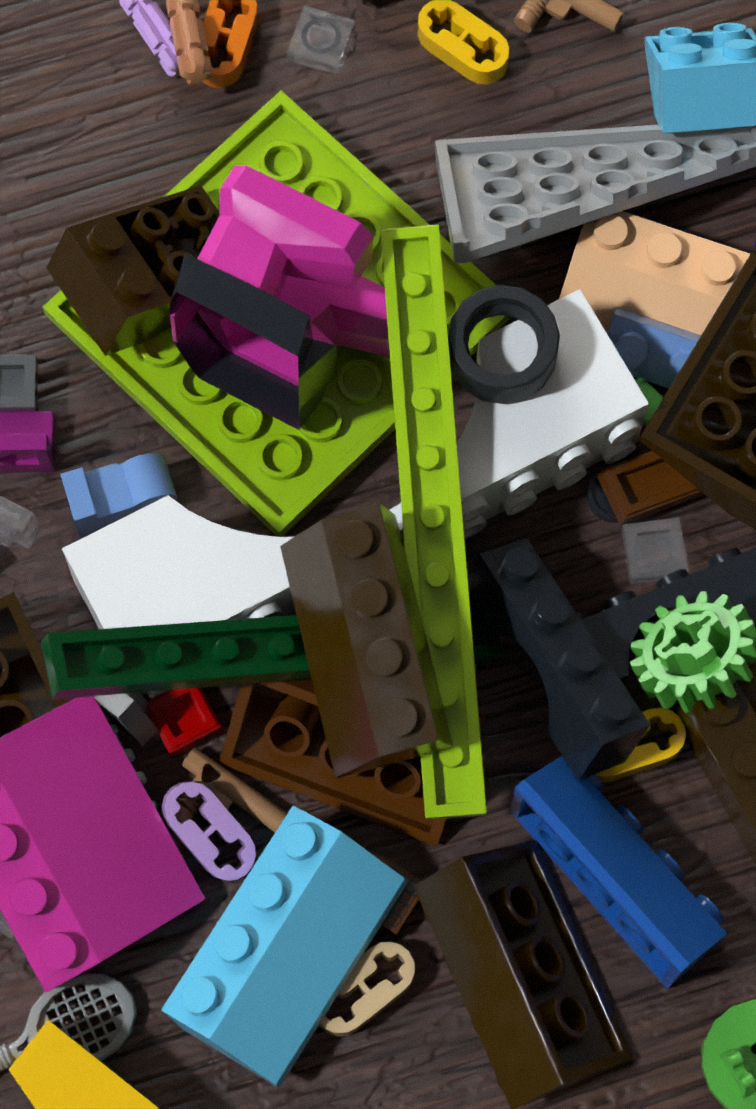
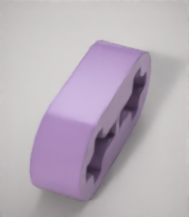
M191 781L178 783L168 790L164 795L161 805L162 817L167 826L202 867L212 876L227 881L236 880L246 875L254 865L256 858L255 844L249 834L214 793L205 785ZM183 793L188 798H193L198 794L202 797L204 802L199 806L198 810L209 823L203 830L191 819H184L181 822L176 819L175 814L180 810V805L176 799L180 794ZM214 831L225 842L232 843L238 840L242 845L236 853L241 862L235 868L226 863L219 867L215 865L213 860L218 856L219 851L208 838Z

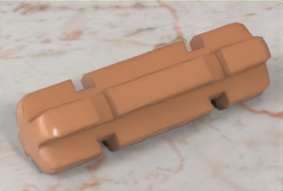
M166 0L168 17H171L170 27L176 56H179L178 67L180 76L187 79L189 85H198L200 81L209 80L212 75L210 57L207 56L208 47L202 18H199L200 8L198 0Z

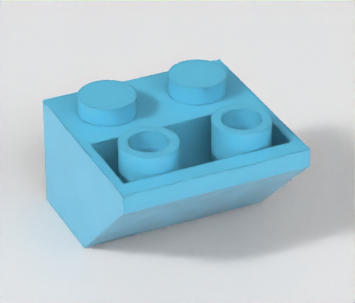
M722 23L714 26L713 31L692 33V30L688 28L672 27L661 30L660 36L645 37L654 116L663 134L756 126V35L752 28H746L745 25L739 23Z

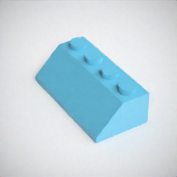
M293 805L161 1010L184 1031L280 1088L407 885V880L341 831Z

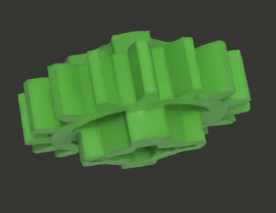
M702 591L699 593L696 602L688 604L683 595L678 596L676 599V609L669 612L661 606L656 608L659 620L655 624L642 622L639 628L645 639L631 642L630 647L636 658L630 664L639 683L649 699L657 696L662 708L667 710L677 700L684 713H690L695 702L703 700L708 709L715 708V695L723 692L726 696L733 698L737 695L733 683L737 679L751 681L753 678L747 664L756 663V627L742 604L733 607L729 596L725 594L712 603L707 592Z

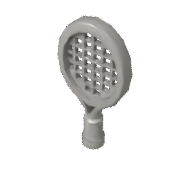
M96 973L79 974L47 993L44 991L32 1006L26 1027L21 1036L9 1045L2 1044L0 1046V1071L11 1067L23 1052H19L18 1049L27 1041L29 1044L47 1020L51 1023L59 1020L62 1025L60 1030L64 1031L69 1037L67 1029L75 1026L78 1034L70 1038L74 1040L80 1037L83 1043L81 1047L85 1048L89 1053L88 1046L96 1043L99 1051L91 1055L102 1062L117 1052L132 1033L137 1016L134 996L123 982L106 974ZM84 984L86 990L78 994L75 987ZM72 988L75 996L67 999L64 991ZM99 988L102 996L93 999L91 992ZM88 993L91 1001L83 1005L79 997ZM61 994L64 1001L55 1004L53 998ZM115 994L118 1002L109 1005L106 998ZM77 999L79 1007L71 1010L68 1002ZM104 1000L107 1007L98 1011L95 1003ZM66 1004L69 1012L60 1015L57 1007ZM93 1005L95 1013L87 1016L84 1008ZM119 1005L123 1013L114 1017L111 1009ZM55 1009L58 1017L49 1020L47 1012ZM82 1010L84 1018L76 1021L73 1013ZM109 1011L111 1019L103 1022L100 1014ZM71 1015L74 1023L65 1026L62 1018ZM98 1016L100 1024L92 1027L89 1019ZM87 1021L89 1029L81 1032L78 1024ZM114 1022L116 1030L108 1033L105 1025ZM103 1027L105 1035L97 1038L94 1030ZM91 1032L94 1040L86 1043L83 1035ZM107 1038L110 1044L102 1048L99 1041Z

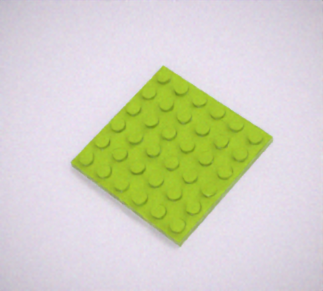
M283 91L277 93L165 195L168 196L201 185L220 212L221 186L234 166L247 165L361 222L373 235L372 259L361 276L383 287L385 286L380 229L430 225ZM440 234L447 330L449 335L451 318L461 303L480 289L497 285L472 262L454 264L451 243ZM61 290L43 306L46 317L277 537H283L395 430L389 357L338 345L336 349L337 374L327 383L322 401L301 429L298 430L199 379L173 342L172 328L149 341L105 356ZM499 315L485 318L477 323L469 336L468 347L471 356L478 350L479 339L499 330L512 317Z

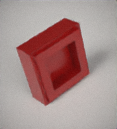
M201 687L168 690L149 700V705L145 709L150 720L157 727V733L171 758L222 732V726Z

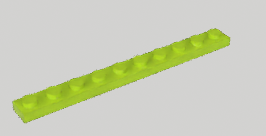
M439 224L380 229L405 554L454 746L421 756L426 820L483 816L487 815Z

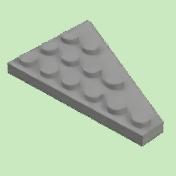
M659 125L435 140L436 164L454 264L467 263L756 167V126L663 134Z

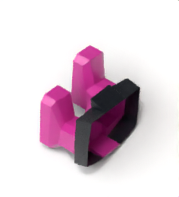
M247 165L234 166L220 188V216L199 257L196 259L187 254L184 255L169 305L173 342L199 379L300 430L322 401L327 383L337 374L336 349L338 345L390 358L385 287L361 276L372 259L373 235L361 222Z

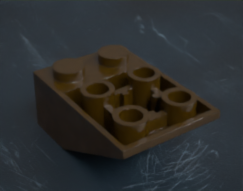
M200 185L66 228L46 268L105 356L149 341L171 328L169 305L184 255L187 254L196 259L199 257L220 216V212Z

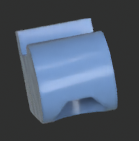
M160 453L139 455L122 464L114 463L84 472L82 467L60 474L80 538L88 536L166 496H170L175 501L178 498L166 458Z

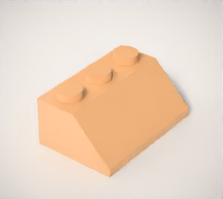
M620 211L584 223L559 299L580 289L606 333H608L614 312L618 307L702 335L750 253Z

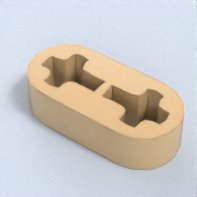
M380 942L364 952L337 995L344 999L357 989L361 991L363 996L353 1003L351 1007L354 1018L346 1023L341 1017H336L330 1021L324 1016L319 1027L326 1033L337 1037L349 1036L404 995L411 987L415 975L414 960L410 952L402 945L394 942ZM383 956L388 962L398 958L403 963L398 971L399 978L401 979L398 984L393 985L386 979L371 990L365 984L377 973L375 962L377 958Z

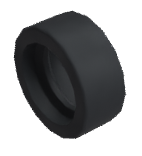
M499 285L480 289L465 299L451 318L448 343L452 375L465 391L482 401L509 404L526 400L541 390L554 372L560 340L555 315L541 298L523 288ZM501 315L517 318L529 325L535 332L538 343L536 357L530 366L522 372L508 375L491 373L478 366L471 358L468 347L470 333L477 323L485 318Z

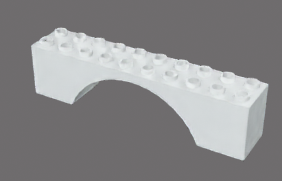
M580 289L547 305L555 315L560 340L555 369L545 386L526 400L509 404L486 402L477 397L475 398L473 410L465 430L457 442L464 540L484 529L487 525L485 520L503 511L507 515L521 512L536 501V494L555 485L557 490L565 489L581 480L586 475L585 469L602 460H605L606 464L616 463L636 449L635 443L638 442L649 403ZM517 320L479 339L476 364L491 373L508 375L522 372L530 366L537 354L538 343L535 332L529 325ZM166 496L62 548L74 583L99 629L296 615L280 548L281 545L294 537L257 535L234 530L211 522L189 511L170 496ZM400 503L390 509V511L396 515L404 546L402 507ZM168 690L139 693L142 696L148 694L149 698H155Z

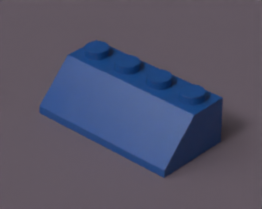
M563 756L524 779L515 787L509 812L668 989L727 935V932L720 926L724 922V918L707 897L700 894L695 898L681 883L680 879L684 874L678 864L665 851L659 849L654 853L639 836L643 833V828L634 815L622 805L615 809L599 792L604 786L596 774L578 781Z

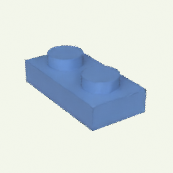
M618 307L614 312L607 333L633 377H645L648 382L670 388L701 336Z

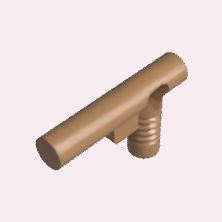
M527 0L513 21L522 31L531 32L544 11L559 20H564L570 10L573 9L615 32L624 17V12L602 0Z
M193 748L185 758L182 766L196 775L192 782L205 785L227 810L234 803L273 832L277 831L288 814L286 811L198 748ZM207 768H212L221 774L218 779L212 782H203L204 771ZM182 794V798L178 799L180 810L175 814L179 822L184 819L192 820L194 814L198 813L197 809L204 802L199 794L193 798H188Z

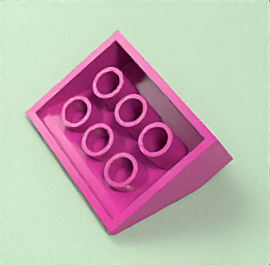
M94 696L75 698L0 738V910L46 993L97 965L205 900L202 891Z

